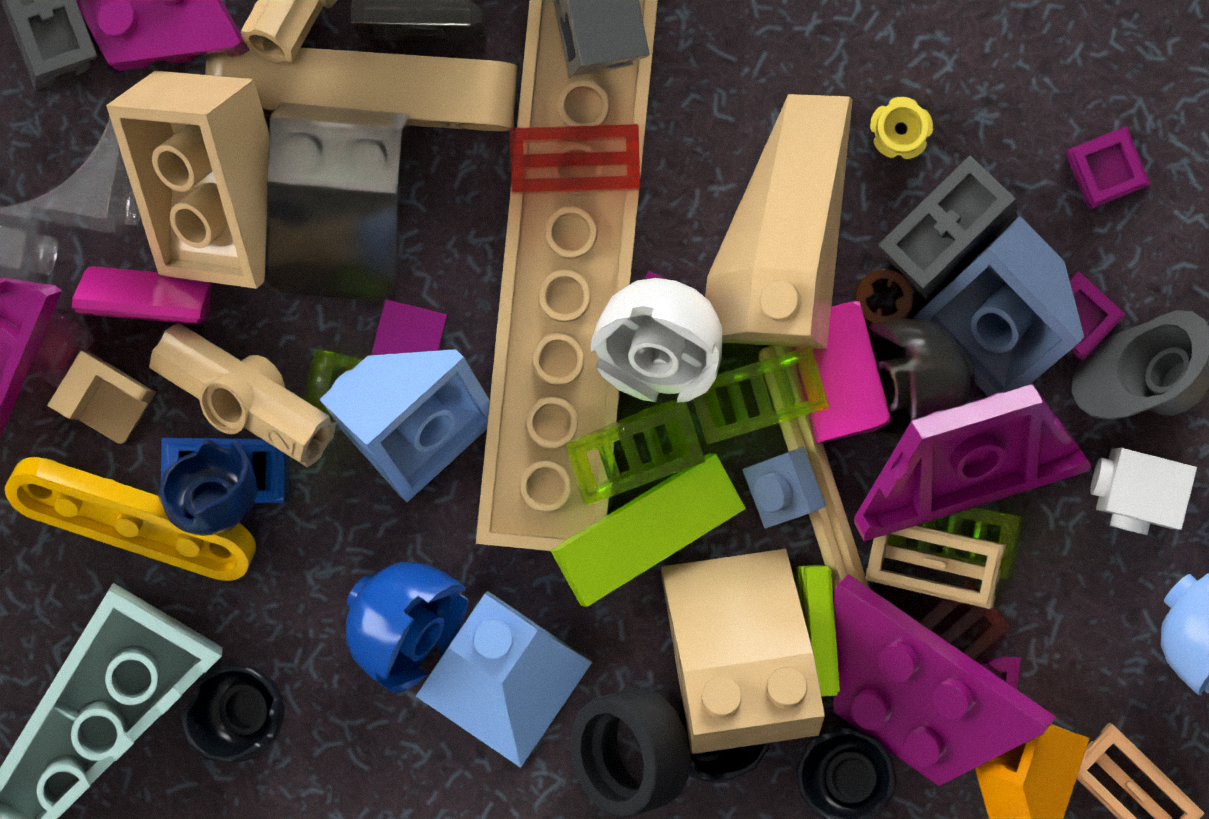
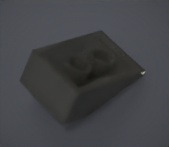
M285 102L279 104L270 117L267 169L269 292L385 302V299L396 301L409 114Z

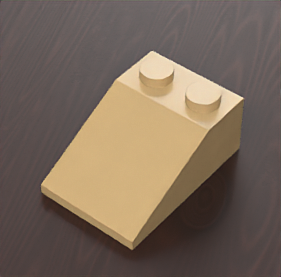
M164 71L152 72L106 106L159 276L257 289L264 283L270 135L254 79Z
M780 549L661 566V576L691 754L819 736L825 717L813 650L787 550Z

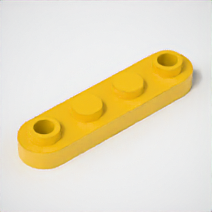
M29 457L19 461L5 485V495L9 503L19 513L28 518L216 580L233 581L244 576L256 552V543L253 536L241 523H238L231 531L213 535L200 536L187 533L169 521L157 495L118 483L112 479L103 478L57 463L51 459Z

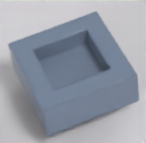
M804 446L742 469L764 528L826 507Z

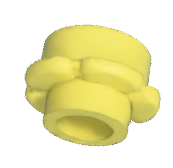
M896 97L891 99L886 107L880 106L876 109L871 117L870 129L875 133L873 142L881 154L889 158L899 155L903 159H911L917 157L925 150L927 146L926 138L931 136L933 132V122L928 111L918 106L915 100L908 97ZM898 123L906 125L907 132L900 135L895 131V126Z

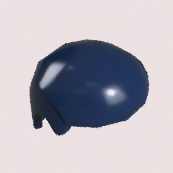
M206 440L196 453L179 458L163 473L158 497L169 521L174 526L190 534L206 536L231 531L245 518L253 508L258 493V485L252 463L240 443L237 441L233 442L231 449L219 446L211 440Z

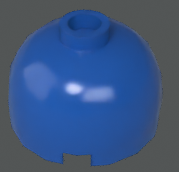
M399 562L385 567L373 576H364L352 588L347 599V606L350 609L346 618V645L352 658L374 681L391 693L405 692L415 686L427 675L419 666L437 643L442 657L462 627L468 609V599L459 592L466 590V588L445 572L426 563Z

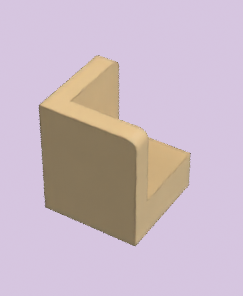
M80 351L47 406L69 419L80 420L118 444H124L127 442L156 392L93 353Z

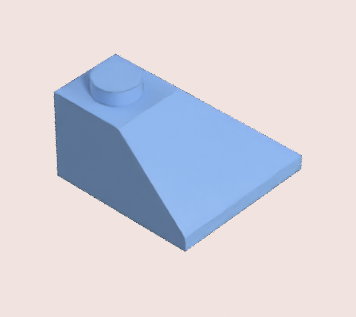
M456 349L367 356L354 369L343 373L335 381L332 388L320 398V401L332 418L337 421L339 428L406 502L413 498L487 430L490 404L489 398L465 358Z
M487 591L459 630L416 697L521 768L592 664V661Z

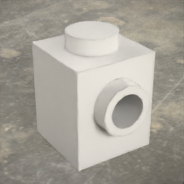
M1111 448L1109 459L1100 457L1096 464L1090 493L1091 495L1099 496L1096 510L1112 514L1110 522L1112 527L1148 535L1150 524L1181 530L1197 467L1125 448Z

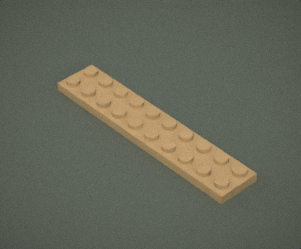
M553 0L529 1L476 544L550 551L607 516L619 390L604 379L596 368L599 357L595 350L591 352V341L596 324L611 297L624 287L630 285L658 0H639L650 53L648 57L633 60V65L583 74L571 78L568 76Z

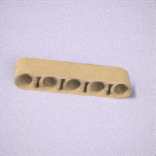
M249 45L247 46L250 50L241 56L230 57L225 52L206 54L205 75L254 79L264 116L497 132L512 131L514 127L518 66L507 62L300 48L293 62L282 61L277 64L260 57Z

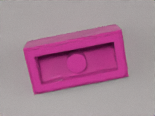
M92 266L84 271L72 298V308L75 309V312L84 315L205 325V322H209L212 283L159 276L158 272Z
M852 301L832 306L827 349L792 347L817 443L873 432L891 422L860 302Z

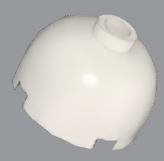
M660 278L637 280L611 297L596 324L591 341V352L595 350L599 357L596 368L601 376L619 391L638 399L652 402L657 401L659 393H679L677 402H685L706 393L717 377L722 355V326L710 301L696 289L674 280Z

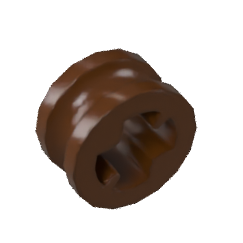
M880 269L872 271L861 279L855 289L853 301L860 302L865 322L871 326L887 327L895 325L907 316L912 307L913 293L911 285L903 275L894 270ZM882 280L885 281V289L889 288L891 284L895 285L898 289L900 298L892 303L894 314L881 316V308H878L873 313L867 306L866 299L874 294L873 282Z

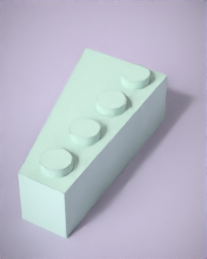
M113 583L0 767V819H58L114 761H117L134 744V741L159 716L163 715L203 673L222 657L223 647Z

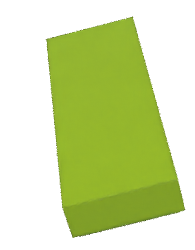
M708 453L550 551L579 604L588 607L746 508L717 454Z

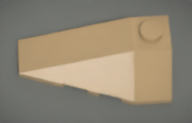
M788 94L707 276L705 298L710 301L718 315L722 326L723 343L827 349L852 110L851 97Z

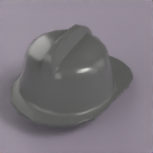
M1175 310L1104 339L1083 361H1079L1072 375L1071 392L1077 406L1091 417L1105 420L1129 417L1146 410L1161 415H1177L1189 411L1200 403L1209 391V325L1204 318L1193 311Z

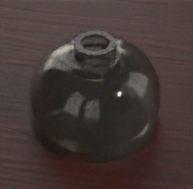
M907 318L876 322L868 327V329L874 331L873 335L869 338L891 418L890 424L876 430L875 433L888 447L896 448L911 421L926 417L936 411L949 410L968 403L970 388H972L975 380L972 360L966 352L962 351L958 342L939 324L923 319Z

